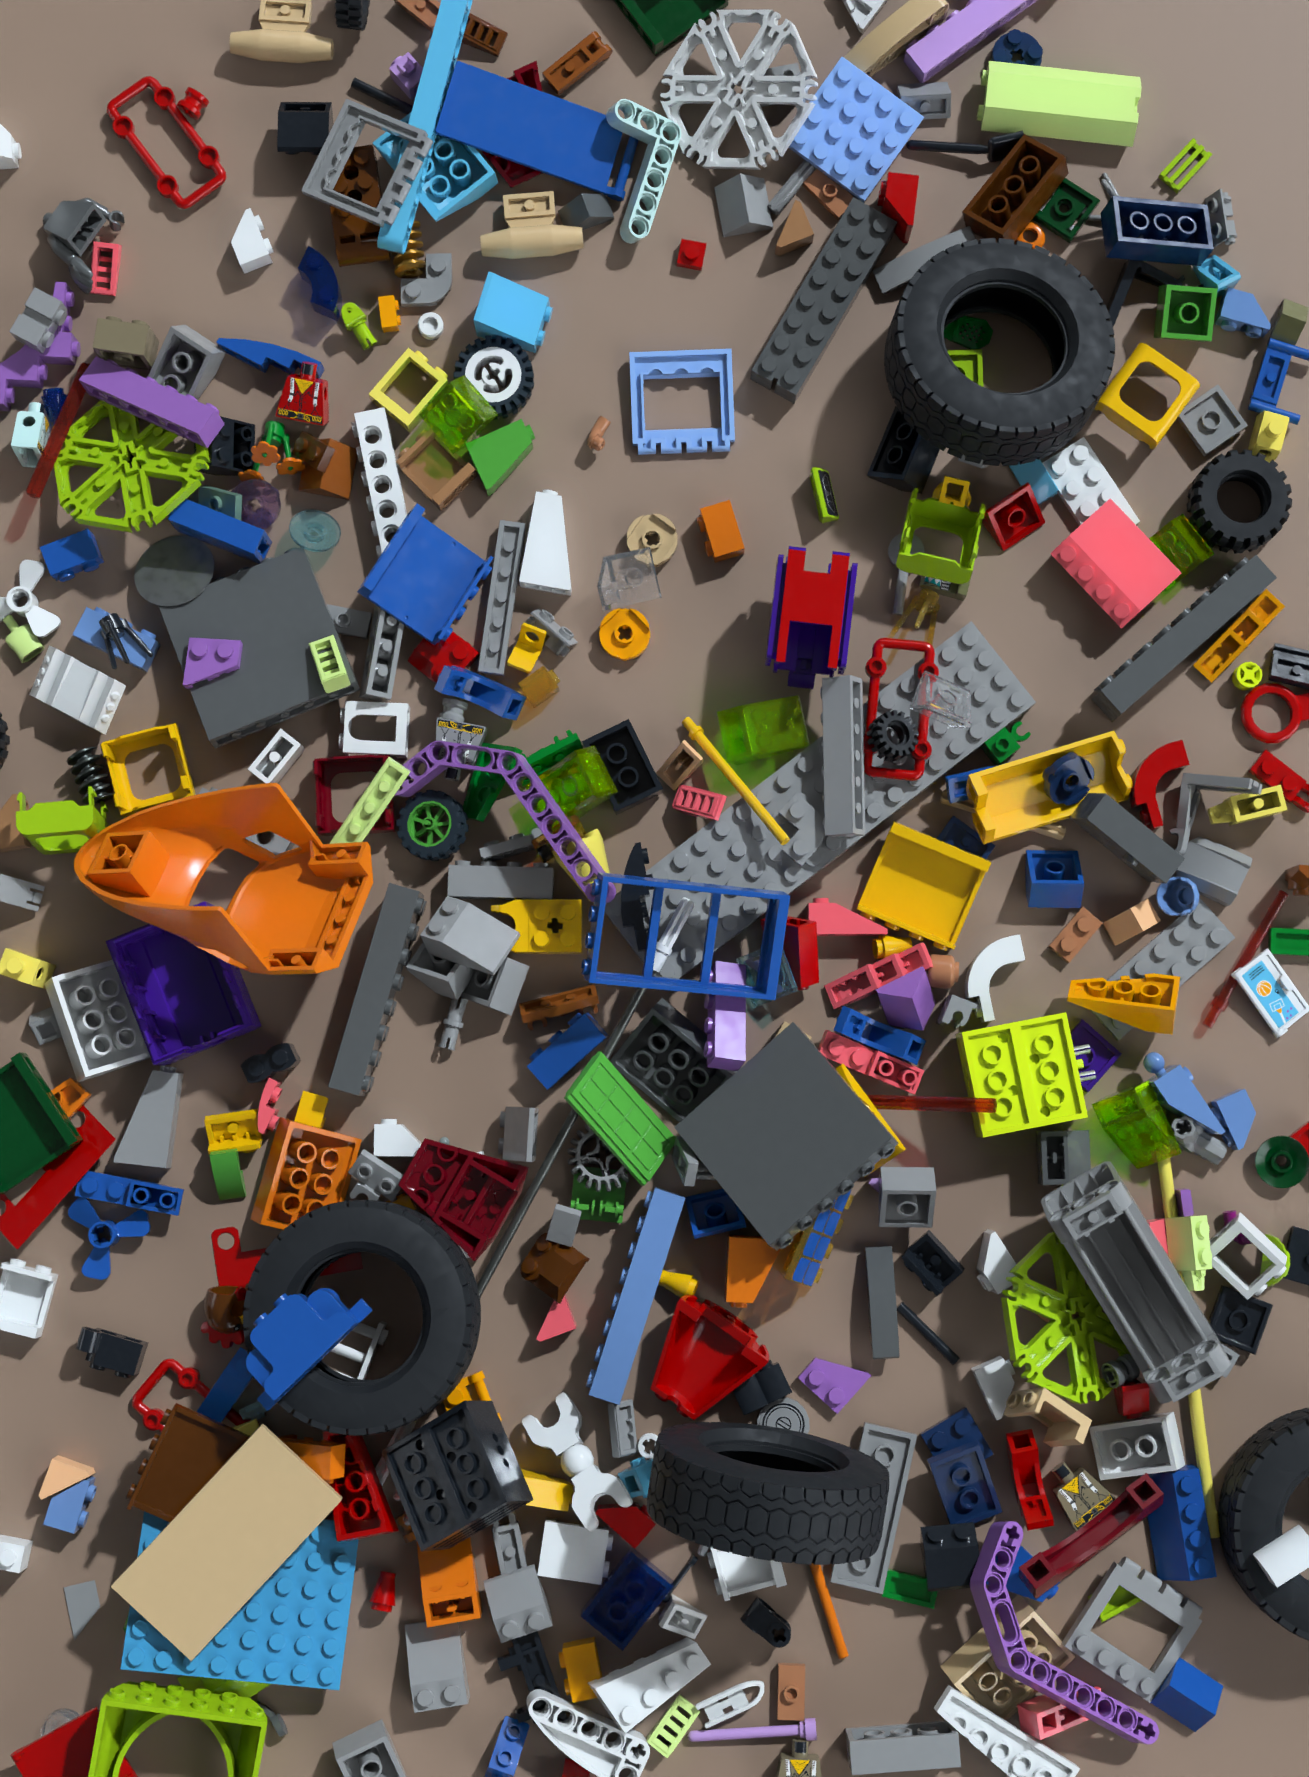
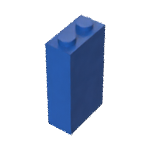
M185 499L167 515L169 516V522L178 532L258 564L266 558L272 544L265 530L188 499Z

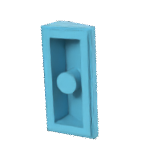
M1040 459L1021 465L1018 463L1017 465L1009 466L1020 486L1027 482L1030 484L1038 505L1058 493L1057 486Z

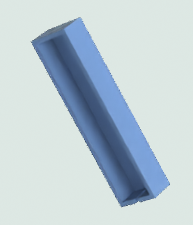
M657 1187L654 1188L653 1192L648 1191L643 1207L648 1208L645 1217L640 1216L635 1230L640 1235L637 1243L632 1241L627 1258L632 1260L629 1268H623L619 1284H622L623 1288L621 1293H615L611 1305V1310H614L615 1313L613 1319L607 1318L602 1335L607 1336L605 1344L599 1343L594 1361L599 1363L596 1370L591 1369L586 1383V1387L590 1388V1396L620 1405L683 1208L685 1196Z

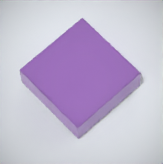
M1185 1188L1175 1189L1178 1216H1193L1191 1190Z

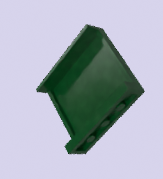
M729 0L613 1L652 53L657 56L688 34L694 23L699 26V19L706 21L711 18V12L716 14L718 13L717 10H722L728 6Z
M21 1052L10 1058L12 1061L0 1068V1195L7 1193L83 1141V1138L28 1055Z

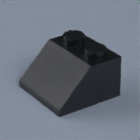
M974 1522L920 1527V1547L928 1592L970 1588V1579L979 1557Z

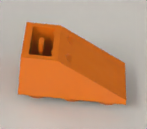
M471 1537L450 1549L421 1552L417 1542L422 1599L427 1628L481 1618L483 1611Z

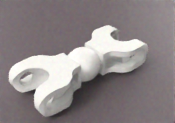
M562 1392L556 1397L555 1401L560 1411V1417L554 1426L543 1427L538 1419L531 1415L524 1417L522 1423L533 1443L545 1449H552L556 1456L561 1458L560 1465L567 1476L572 1477L571 1480L575 1486L572 1508L584 1527L589 1531H593L599 1525L594 1506L600 1496L611 1495L617 1504L624 1508L632 1505L633 1500L621 1479L608 1473H602L594 1465L592 1452L587 1446L582 1445L583 1442L579 1436L582 1426V1415L572 1399Z

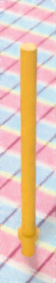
M686 717L682 721V725L689 732L688 736L691 740H696L780 844H787L790 840L788 835L703 734V728L697 726L690 717Z

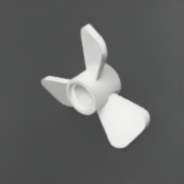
M33 560L22 561L19 567L20 586L12 588L8 592L7 597H0V622L6 616L15 612L22 617H27L32 632L38 637H46L61 625L59 617L38 607V599L32 593L45 572L43 563ZM23 596H27L28 601L26 605L18 607V600Z

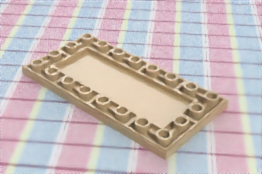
M262 1423L111 1585V1588L192 1661L340 1503L343 1497Z

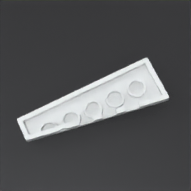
M949 1685L934 1706L938 1714L1009 1777H1075L1080 1770L1070 1760Z

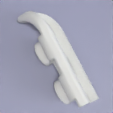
M756 1680L747 1681L695 1704L697 1710L704 1708L708 1716L709 1722L705 1723V1728L714 1726L755 1706L764 1694V1683ZM759 1686L758 1695L749 1703L743 1689ZM728 1696L727 1699H725V1700H723V1701H721V1702L718 1701V1700L723 1699V1698H725V1697ZM733 1707V1711L724 1714V1708Z

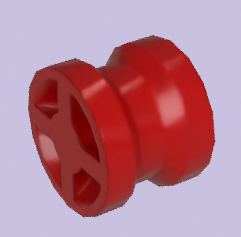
M188 87L185 91L186 96L184 99L179 100L177 106L183 113L198 120L201 116L200 111L202 108L207 107L209 101L203 94Z

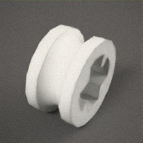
M646 1433L639 1439V1453L647 1459H653L654 1452L650 1450V1453L645 1452L643 1442L645 1440L649 1442V1439L655 1440V1446L657 1435Z

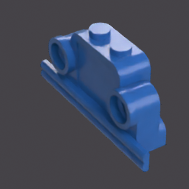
M329 1288L318 1289L308 1298L303 1294L288 1296L284 1293L273 1303L276 1308L268 1315L263 1313L254 1321L253 1325L255 1328L250 1334V1340L256 1349L248 1354L246 1367L265 1390L257 1400L267 1411L373 1311L362 1298L349 1310L340 1301L339 1295Z

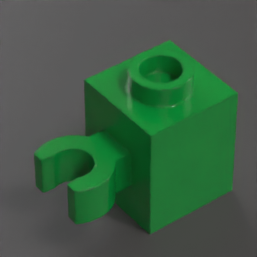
M1021 721L1016 722L1011 727L1010 733L1004 727L980 747L994 765H1000L1021 748L1017 742H1024L1031 735L1030 732H1027L1024 736L1017 734L1016 729L1022 724Z

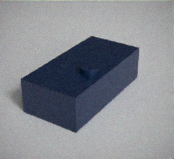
M1112 196L1100 213L1106 258L1201 266L1214 250L1208 205Z

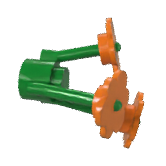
M268 421L265 423L261 441L258 442L257 446L251 447V452L253 453L252 460L254 461L252 470L248 469L238 473L242 482L255 487L266 486L267 482L258 472L260 463L270 466L272 463L279 462L280 455L277 453V448L281 444L284 445L286 458L282 460V463L276 465L277 473L280 475H294L297 471L305 469L302 460L291 457L290 435L285 433V425L279 421Z

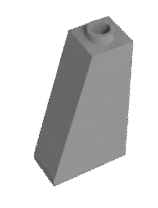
M161 1066L160 1071L152 1070L114 1156V1162L171 1168L183 1074L176 1073L177 1068Z

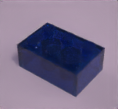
M631 1546L609 1574L608 1578L605 1579L582 1608L581 1617L623 1651L673 1588V1580Z

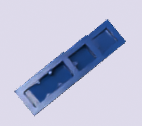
M218 338L216 342L220 348L227 351V354L264 373L272 365L291 375L295 373L297 367L301 369L303 361L317 364V378L320 379L324 372V367L320 361L274 344L231 338Z

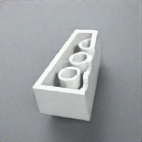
M686 1637L656 1651L655 1654L646 1658L642 1657L634 1661L633 1664L622 1669H616L610 1672L609 1675L598 1680H592L588 1684L617 1727L624 1733H627L709 1667L711 1663L698 1644Z

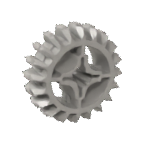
M586 1124L587 1134L578 1130L576 1133L581 1140L572 1138L570 1141L577 1148H569L567 1151L568 1154L575 1156L568 1159V1164H577L576 1167L571 1169L572 1175L581 1173L577 1178L578 1183L588 1179L586 1182L587 1189L591 1188L593 1182L596 1183V1192H600L601 1184H606V1190L610 1192V1183L612 1182L619 1189L621 1183L618 1179L622 1178L625 1182H628L630 1179L625 1172L629 1171L622 1165L616 1173L610 1175V1163L617 1160V1158ZM596 1137L597 1146L595 1150L581 1156L586 1143ZM600 1144H602L606 1154L610 1153V1156L606 1157V1168L603 1167V1162L600 1161V1158L596 1159V1156L600 1155ZM583 1164L598 1165L601 1168L602 1177L588 1172Z

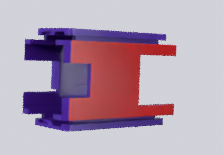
M789 546L786 563H783L784 555L778 554L765 666H770L773 659V673H777V669L789 671L787 686L813 689L816 674L833 677L837 667L838 674L843 675L846 669L858 563H852L851 569L848 570L850 553L833 551L831 564L829 563L828 573L804 571L806 548Z

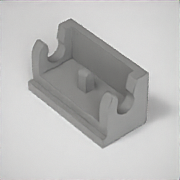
M953 994L945 998L936 1024L943 1026L945 1023L949 1024L953 1019L957 1020L954 1023V1028L964 1026L969 1019L971 1011L976 1008L977 1004Z

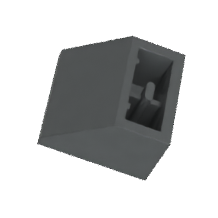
M1089 1130L1036 1131L1038 1184H1066L1091 1169Z

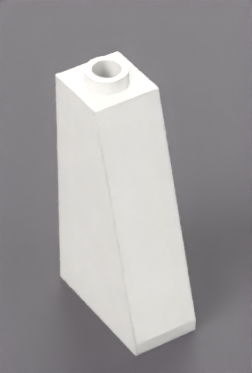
M552 490L536 491L519 579L520 587L571 596L572 589L562 496H559L557 492Z

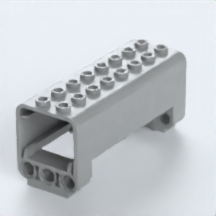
M1111 1161L1097 1165L1044 1196L1041 1204L1050 1226L1061 1244H1064L1141 1370L1145 1381L1160 1404L1170 1401L1176 1402L1221 1377V1373L1231 1365L1223 1346Z

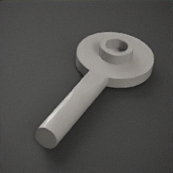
M902 533L895 536L888 547L889 559L895 566ZM914 535L910 554L924 553L922 541ZM898 569L892 613L894 615H903L908 572Z

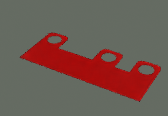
M84 1105L77 1112L81 1111L85 1114V1122L81 1127L76 1128L83 1141L43 1167L45 1173L16 1206L5 1194L0 1195V1200L6 1204V1210L0 1216V1231L17 1250L116 1140Z
M227 1227L214 1230L211 1237L219 1286H243L245 1288L266 1248L241 1252L237 1228ZM222 1233L233 1235L234 1245L232 1248L224 1250L219 1247L218 1237ZM361 1252L352 1253L338 1259L329 1265L320 1276L363 1269Z

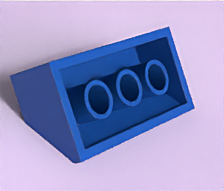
M1189 1464L1175 1471L1148 1474L1164 1493L1163 1504L1147 1516L1157 1578L1171 1581H1194L1217 1577L1199 1468Z

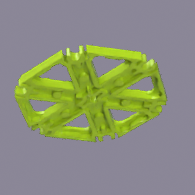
M102 400L61 434L63 438H59L58 441L65 448L63 450L54 449V454L57 457L52 456L59 502L67 514L74 510L70 515L79 524L131 533V525L138 532L140 531L139 524L142 521H145L149 528L153 527V521L156 525L160 523L202 485L200 482L204 481L205 478L198 471L200 469L208 470L207 462L210 463L208 448L195 443L196 453L192 455L164 451L163 449L179 435L152 423L140 433L137 416ZM105 417L110 418L114 443L83 438L85 433ZM130 452H131V454L134 456V458H132V462H131L132 467H131V465L128 463V461L130 460L129 457H131V456H130ZM80 465L99 468L79 488L71 492L68 474L71 467ZM148 476L182 482V487L162 506H154ZM121 487L126 511L125 516L121 519L97 516L95 514L96 509Z
M1055 1232L1048 1233L1009 1271V1273L1016 1275L1006 1277V1280L1013 1284L1012 1291L1002 1290V1294L1006 1296L1001 1297L1010 1361H1014V1367L1025 1365V1371L1021 1374V1377L1029 1378L1025 1381L1039 1388L1044 1387L1051 1393L1075 1404L1088 1403V1393L1090 1401H1099V1399H1104L1113 1388L1105 1382L1104 1378L1100 1379L1094 1340L1117 1350L1119 1356L1130 1354L1108 1316L1101 1312L1103 1308L1089 1285H1085L1083 1275L1064 1244H1061ZM1044 1253H1049L1052 1256L1057 1291L1041 1285L1027 1276L1028 1269ZM1019 1307H1023L1050 1320L1026 1345L1021 1344L1018 1338L1015 1312ZM1079 1312V1317L1076 1320L1072 1319V1314ZM1065 1347L1071 1381L1067 1386L1051 1381L1043 1375V1370Z

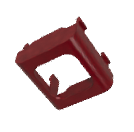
M391 755L335 756L317 758L313 761L317 806L315 827H317L319 835L335 836L343 824L338 822L332 814L331 782L334 776L339 773L375 772L377 774ZM393 798L368 834L395 831Z

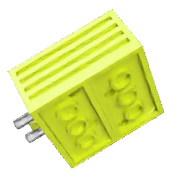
M1066 1012L955 1034L976 1137L984 1138L1088 1117L1081 1082L1096 1079V1075L1080 1078V1076L1095 1074V1071L1079 1073L1078 1069L1084 1068L1082 1059L1076 1060L1075 1056L1090 1053L1091 1049L1074 1052V1050L1090 1048V1046L1086 1044L1073 1047Z

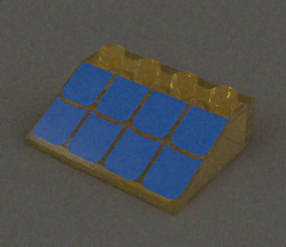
M851 1191L836 1198L833 1201V1206L828 1211L819 1213L813 1219V1223L809 1228L804 1231L800 1230L796 1234L781 1270V1275L785 1279L811 1287L813 1282H819L823 1269L820 1268L823 1258H829L834 1245L830 1243L833 1233L838 1235L844 1221L840 1219L843 1209L848 1210L852 1203L854 1195L850 1194Z

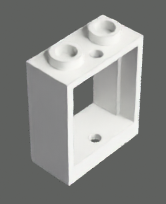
M1238 1213L1210 1240L1212 1267L1247 1300L1254 1294L1259 1296L1267 1288L1268 1285L1266 1283L1272 1277L1275 1279L1279 1278L1287 1269L1285 1267L1287 1256L1242 1213ZM1240 1233L1248 1238L1273 1262L1250 1285L1217 1255Z

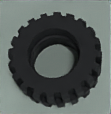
M1244 449L1239 454L1237 450L1228 451L1226 455L1220 454L1216 456L1196 476L1187 497L1190 501L1187 503V512L1192 513V516L1189 518L1191 526L1197 525L1198 527L1195 533L1199 538L1205 536L1208 539L1207 545L1213 548L1217 544L1220 546L1219 551L1225 553L1230 549L1233 550L1234 554L1243 553L1245 550L1251 552L1258 549L1261 545H1265L1283 528L1282 525L1290 515L1288 510L1292 507V499L1288 498L1292 490L1290 484L1285 485L1284 480L1287 476L1284 471L1280 473L1277 471L1276 467L1278 464L1274 460L1270 463L1264 460L1266 455L1260 452L1253 456L1252 450ZM1228 481L1243 482L1257 493L1261 504V511L1255 521L1239 523L1231 520L1221 511L1217 501V491L1223 483Z

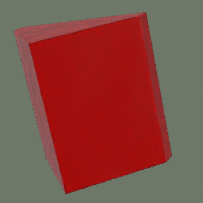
M1027 482L987 509L982 523L1001 550L1005 551L1043 525L1045 520L1032 488Z

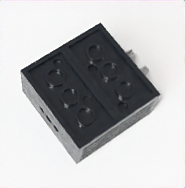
M463 1401L381 1451L397 1490L393 1493L394 1499L396 1501L401 1500L407 1515L403 1518V1521H406L404 1524L407 1526L411 1525L421 1552L450 1549L534 1500L492 1401Z

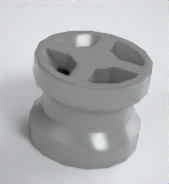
M443 698L442 704L444 708L443 712L439 714V718L464 722L463 714L468 708V703L456 699Z

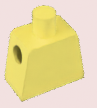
M1263 411L1256 416L1248 450H1252L1253 456H1256L1260 450H1267L1268 454H1264L1266 455L1264 460L1269 463L1272 460L1275 461L1283 446L1289 417L1269 411Z
M5 948L0 961L1 975L46 989L44 983L52 977L56 968L55 964L10 948ZM41 969V974L37 979V973Z

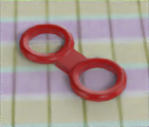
M1264 683L1254 687L1245 696L1241 705V721L1245 730L1254 739L1263 743H1280L1285 741L1298 730L1300 722L1309 720V693L1295 695L1289 688L1278 683ZM1275 694L1287 702L1290 708V720L1282 731L1268 733L1261 730L1254 723L1252 707L1259 696Z

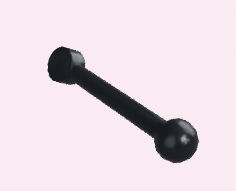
M694 1554L689 1558L686 1566L668 1590L660 1595L662 1602L666 1603L670 1600L671 1593L689 1569L695 1565L698 1557Z

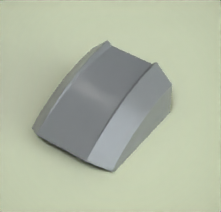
M1197 837L1189 841L1187 850L1183 855L1185 859L1176 870V877L1189 878L1196 884L1200 895L1227 907L1232 904L1238 895L1239 889L1251 867L1252 858L1219 843Z

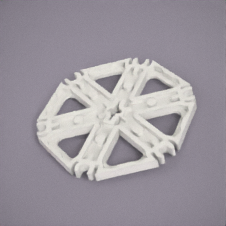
M717 10L719 17L713 12L710 13L712 18L710 25H706L702 19L698 20L699 26L694 23L665 70L663 76L666 78L662 79L661 83L670 85V90L667 93H661L660 96L669 101H661L668 119L678 124L681 129L679 145L683 154L690 159H693L696 153L700 154L696 162L698 165L708 169L761 170L758 163L764 168L767 167L765 157L768 154H771L772 159L775 161L779 160L778 153L783 157L816 104L805 102L806 100H817L815 95L808 94V89L812 86H818L816 81L810 79H818L795 25L788 19H785L782 25H778V20L781 18L779 13L773 10ZM734 23H759L761 28L740 60L729 35L730 26ZM704 44L717 75H684L683 68L697 45ZM785 44H790L800 63V74L798 76H764L780 48ZM736 85L741 86L743 89L742 94H736V91L733 90ZM686 103L713 104L694 136H689L679 114L680 107ZM760 104L796 106L797 114L783 136L779 138L773 136ZM737 120L750 153L745 158H722L718 154V148Z

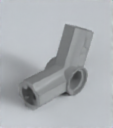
M1185 1115L1182 1118H1175L1171 1126L1174 1132L1171 1144L1188 1153L1193 1152L1204 1160L1218 1165L1224 1158L1228 1145L1203 1132L1204 1129L1195 1124L1193 1119Z

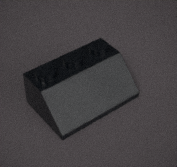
M895 406L867 476L904 492H912L917 488L918 493L922 494L940 449L931 444L932 438L927 441L917 433V427L913 429L904 418V414H901L897 406Z

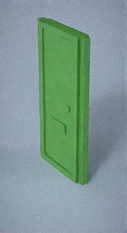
M598 1051L566 1092L564 1099L641 1186H645L674 1146L676 1137L601 1051Z

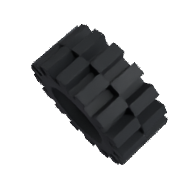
M897 710L888 711L874 719L873 723L868 727L871 730L867 732V736L872 737L868 740V744L874 745V748L871 749L873 753L879 752L877 757L881 759L885 756L884 761H897L914 751V746L918 744L919 740L914 738L918 737L919 733L918 731H913L917 726L915 723L911 725L909 722L912 718L910 716L904 718L905 713L902 711L898 714ZM887 727L896 731L899 737L898 745L889 740Z

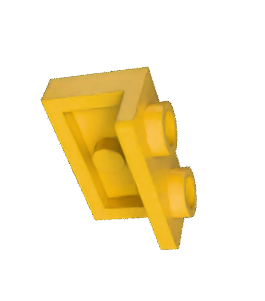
M258 1109L205 1116L204 1122L209 1141V1155L214 1151L229 1149L250 1153L261 1148L263 1134L258 1131Z

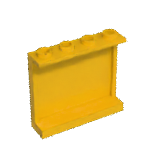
M893 821L859 900L857 909L861 911V916L874 921L876 917L884 920V926L898 931L901 927L908 930V935L920 941H923L924 937L934 941L932 945L944 951H947L948 947L955 949L957 938L991 862Z

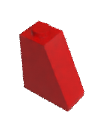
M787 916L779 977L783 985L792 986L794 990H807L810 985L819 983L816 921ZM761 919V927L763 931L765 919Z

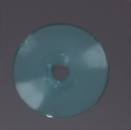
M319 510L301 511L291 519L289 525V533L293 541L309 551H328L335 547L340 540L341 529L338 522L329 514Z

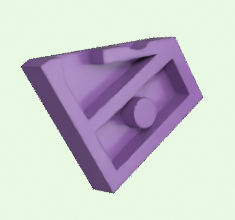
M189 637L183 686L189 689L194 687L193 684L208 679L210 681L219 677L222 673H230L240 669L243 647L241 640Z
M814 1357L797 1377L838 1414L871 1375L866 1371H860Z

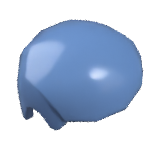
M1171 877L1166 884L1161 883L1157 887L1156 900L1158 907L1167 915H1187L1198 906L1199 892L1196 884L1189 878Z

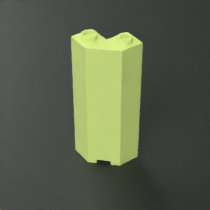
M989 61L987 70H982L981 86H985L984 104L979 105L977 111V120L981 121V131L1013 133L1023 130V133L1027 136L1133 147L1139 117L1137 105L1141 98L1142 89L1140 77Z

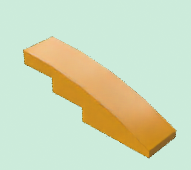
M1265 589L1193 666L1212 683L1285 606Z

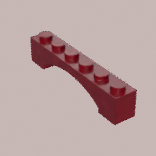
M1145 1473L1126 1487L1125 1491L1082 1528L1042 1553L1039 1552L1019 1567V1578L1037 1599L1163 1504L1164 1493L1149 1475Z

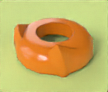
M1030 222L1014 241V244L1018 240L1032 244V249L1035 246L1042 248L1045 243L1043 228L1035 222ZM1027 230L1033 231L1037 239L1034 242H1027L1023 238V233Z

